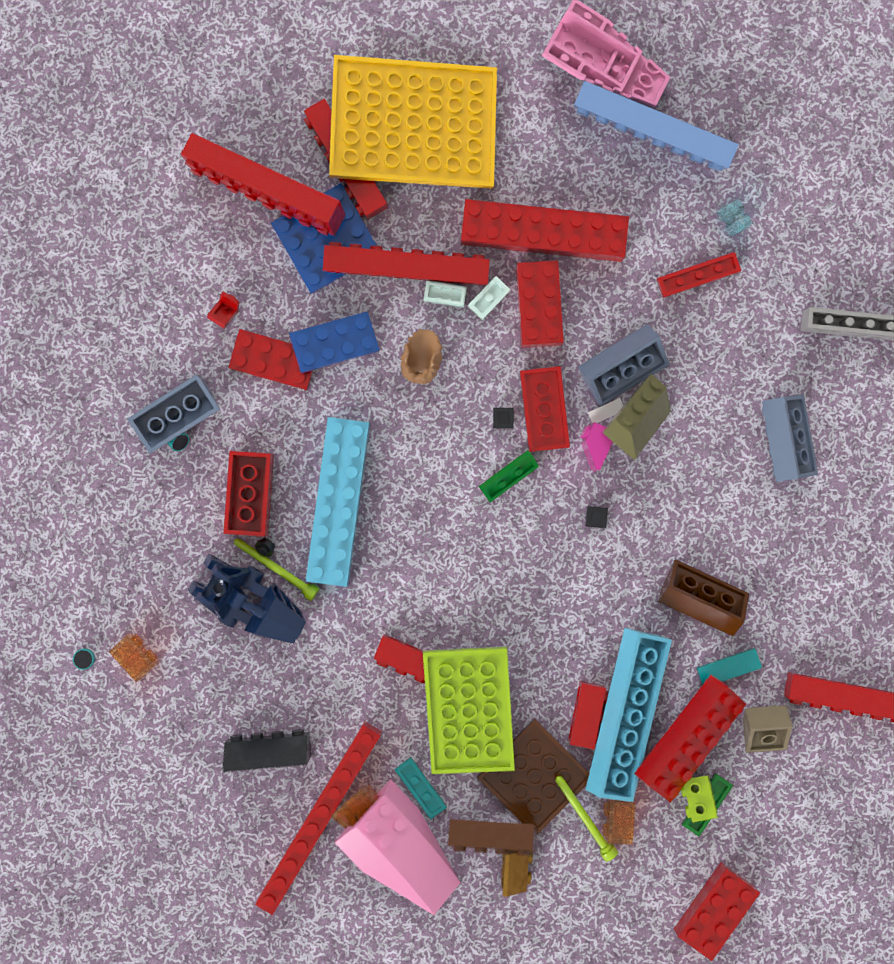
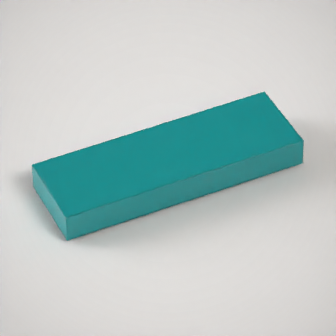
M756 648L696 667L702 685L710 675L723 682L762 668Z
M412 757L394 769L430 820L447 808V805Z

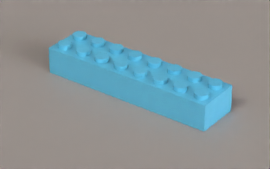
M332 417L327 419L306 582L343 587L349 586L370 430L369 422Z
M624 628L586 785V790L599 798L629 802L634 800L639 779L634 773L643 763L672 639Z

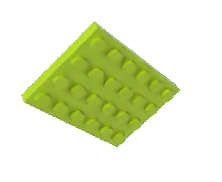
M507 647L423 651L431 774L515 771Z

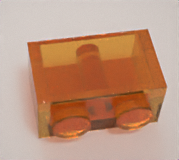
M130 633L118 642L109 653L133 680L138 682L156 667L159 662L156 660L158 658L157 655L142 645L144 641L141 637Z
M608 799L607 803L604 802L603 813L607 815L606 823L602 825V835L605 836L608 843L633 845L634 800L629 802Z

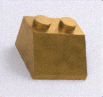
M508 851V855H503L501 874L503 897L527 892V885H531V872H528V864H532L533 852H529V856L516 855L517 851Z

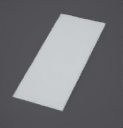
M619 398L588 412L591 422L598 423L616 415L623 407V404Z

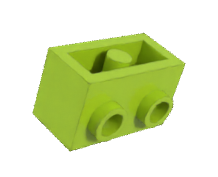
M709 775L691 778L681 789L682 796L687 797L688 805L685 806L687 817L691 818L692 822L718 818Z

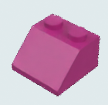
M596 422L585 426L580 438H583L581 444L589 466L594 472L600 471L613 443L602 433L606 427Z

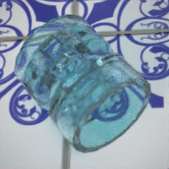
M740 199L732 201L716 212L720 221L726 223L725 229L730 237L739 234L754 224L749 214L744 213L745 207Z

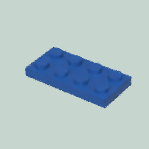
M368 311L289 333L301 373L372 354L380 350Z

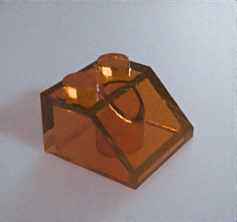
M371 785L361 788L331 817L345 829L348 826H354L379 798L376 795L377 792Z

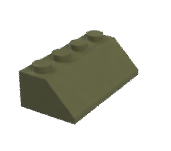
M650 374L602 432L633 460L638 457L671 412L667 387Z

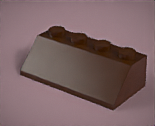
M675 559L661 588L658 602L728 635L734 636L745 622L749 593Z
M450 819L448 846L454 847L453 851L466 852V848H474L475 853H487V849L495 850V854L508 855V851H517L516 855L529 856V852H535L538 828L534 824Z

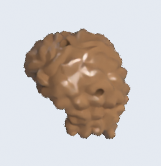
M419 329L418 332L413 333L412 337H408L409 342L404 345V351L400 358L401 372L403 377L414 384H427L434 379L440 369V363L443 359L441 349L443 347L440 344L438 335H435L434 331Z

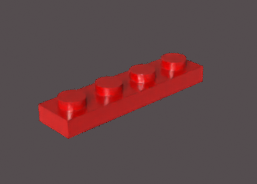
M732 252L658 277L656 280L662 297L666 298L737 274L742 270L736 253Z

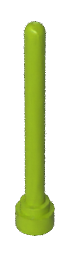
M239 538L234 540L235 546L302 590V594L310 602L320 590L315 584H306L268 557L259 555L256 549Z
M557 776L555 779L557 785L600 846V855L604 861H611L618 855V850L613 844L606 842L562 776Z

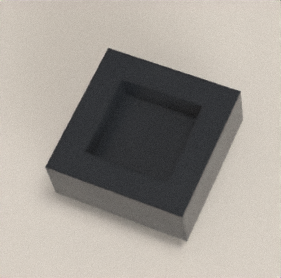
M493 408V429H513L514 408Z
M587 506L585 526L606 528L608 508Z

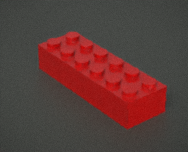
M710 675L634 774L671 803L678 796L687 781L691 779L697 768L704 762L710 751L717 745L723 734L730 728L733 721L742 713L743 708L747 704L727 685Z

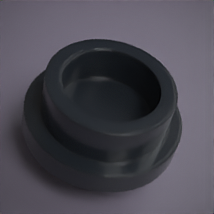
M262 538L255 543L256 551L259 555L271 557L274 554L275 545L271 540Z

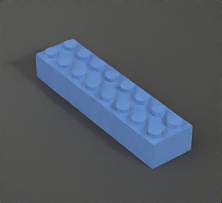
M587 81L583 82L574 104V108L577 109V114L587 118L589 114L595 116V121L607 125L608 122L615 125L614 129L625 133L629 130L634 133L633 137L644 141L648 138L653 140L652 145L662 149L665 146L672 148L670 152L679 156L687 154L690 156L689 160L698 164L704 161L709 164L708 168L718 172L729 168L739 144Z

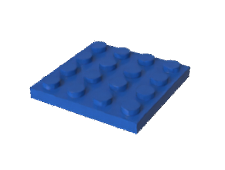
M342 183L324 192V194L339 200L346 214L335 236L328 234V236L323 235L317 231L316 227L311 225L306 227L298 222L299 219L294 217L289 219L281 216L271 222L311 294L346 275L344 273L323 272L324 245H329V242L341 243V247H350V244H360L362 248L370 249V246H377Z

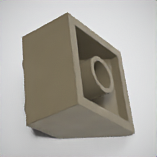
M786 705L745 708L743 727L746 753L787 750L793 725Z

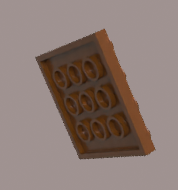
M534 718L513 739L515 771L481 772L477 779L521 823L534 824L538 828V835L569 803L557 785L556 777L562 776L576 796L587 785L589 772Z

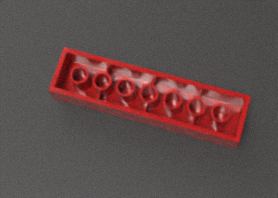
M191 133L180 154L185 160V164L191 168L190 171L199 177L204 175L216 185L221 183L233 193L245 194L244 197L250 201L255 202L258 200L262 202L264 207L270 210L275 208L289 219L292 217L299 219L298 222L306 227L314 226L323 235L328 236V234L335 236L346 215L339 200L194 133Z
M465 199L461 245L622 262L626 253L629 216Z

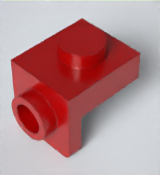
M223 291L220 294L219 301L208 313L207 318L225 329L238 313L240 302L233 295Z

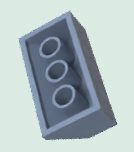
M646 324L578 366V369L590 392L601 407L644 381L650 374L654 375L667 367L669 362L660 336Z
M196 374L130 416L127 420L149 454L219 411L220 407L203 377Z
M804 395L786 396L762 401V414L765 417V431L769 439V453L772 457L773 475L776 478V482L818 475Z

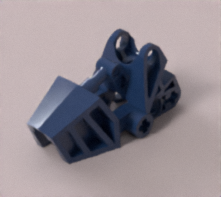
M208 554L203 564L213 574L207 586L194 580L191 582L188 591L192 596L196 597L195 600L215 614L220 622L231 628H234L239 620L247 625L244 631L294 644L301 634L306 621L302 611L275 583L271 584L269 588L261 584L260 582L265 574L250 565L248 568L234 567ZM241 586L262 597L261 604L254 605L247 601L248 597L240 589Z

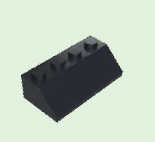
M304 729L292 730V734H284V731L271 732V735L263 736V733H253L251 737L245 738L241 734L232 735L224 743L222 770L223 772L307 765L312 757L310 732H304Z

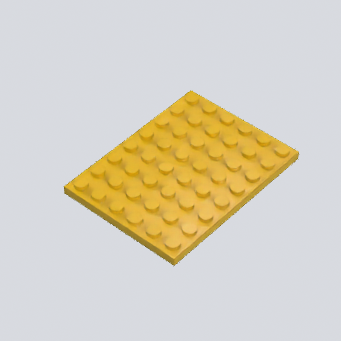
M334 55L329 178L493 189L497 67Z

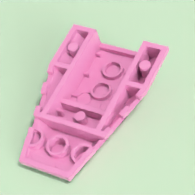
M573 0L543 51L542 56L580 80L587 81L637 103L655 108L670 77L651 59L647 60L641 55L643 51L637 46L634 48L626 40L628 37L621 32L619 34L613 28L614 24L579 0Z
M390 779L376 794L379 798L354 826H348L334 843L363 873L391 888L432 915H435L461 882L419 808Z

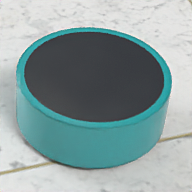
M184 432L168 442V445L174 451H181L188 445L189 436Z
M87 648L78 650L73 656L75 667L81 670L90 668L95 662L94 653Z

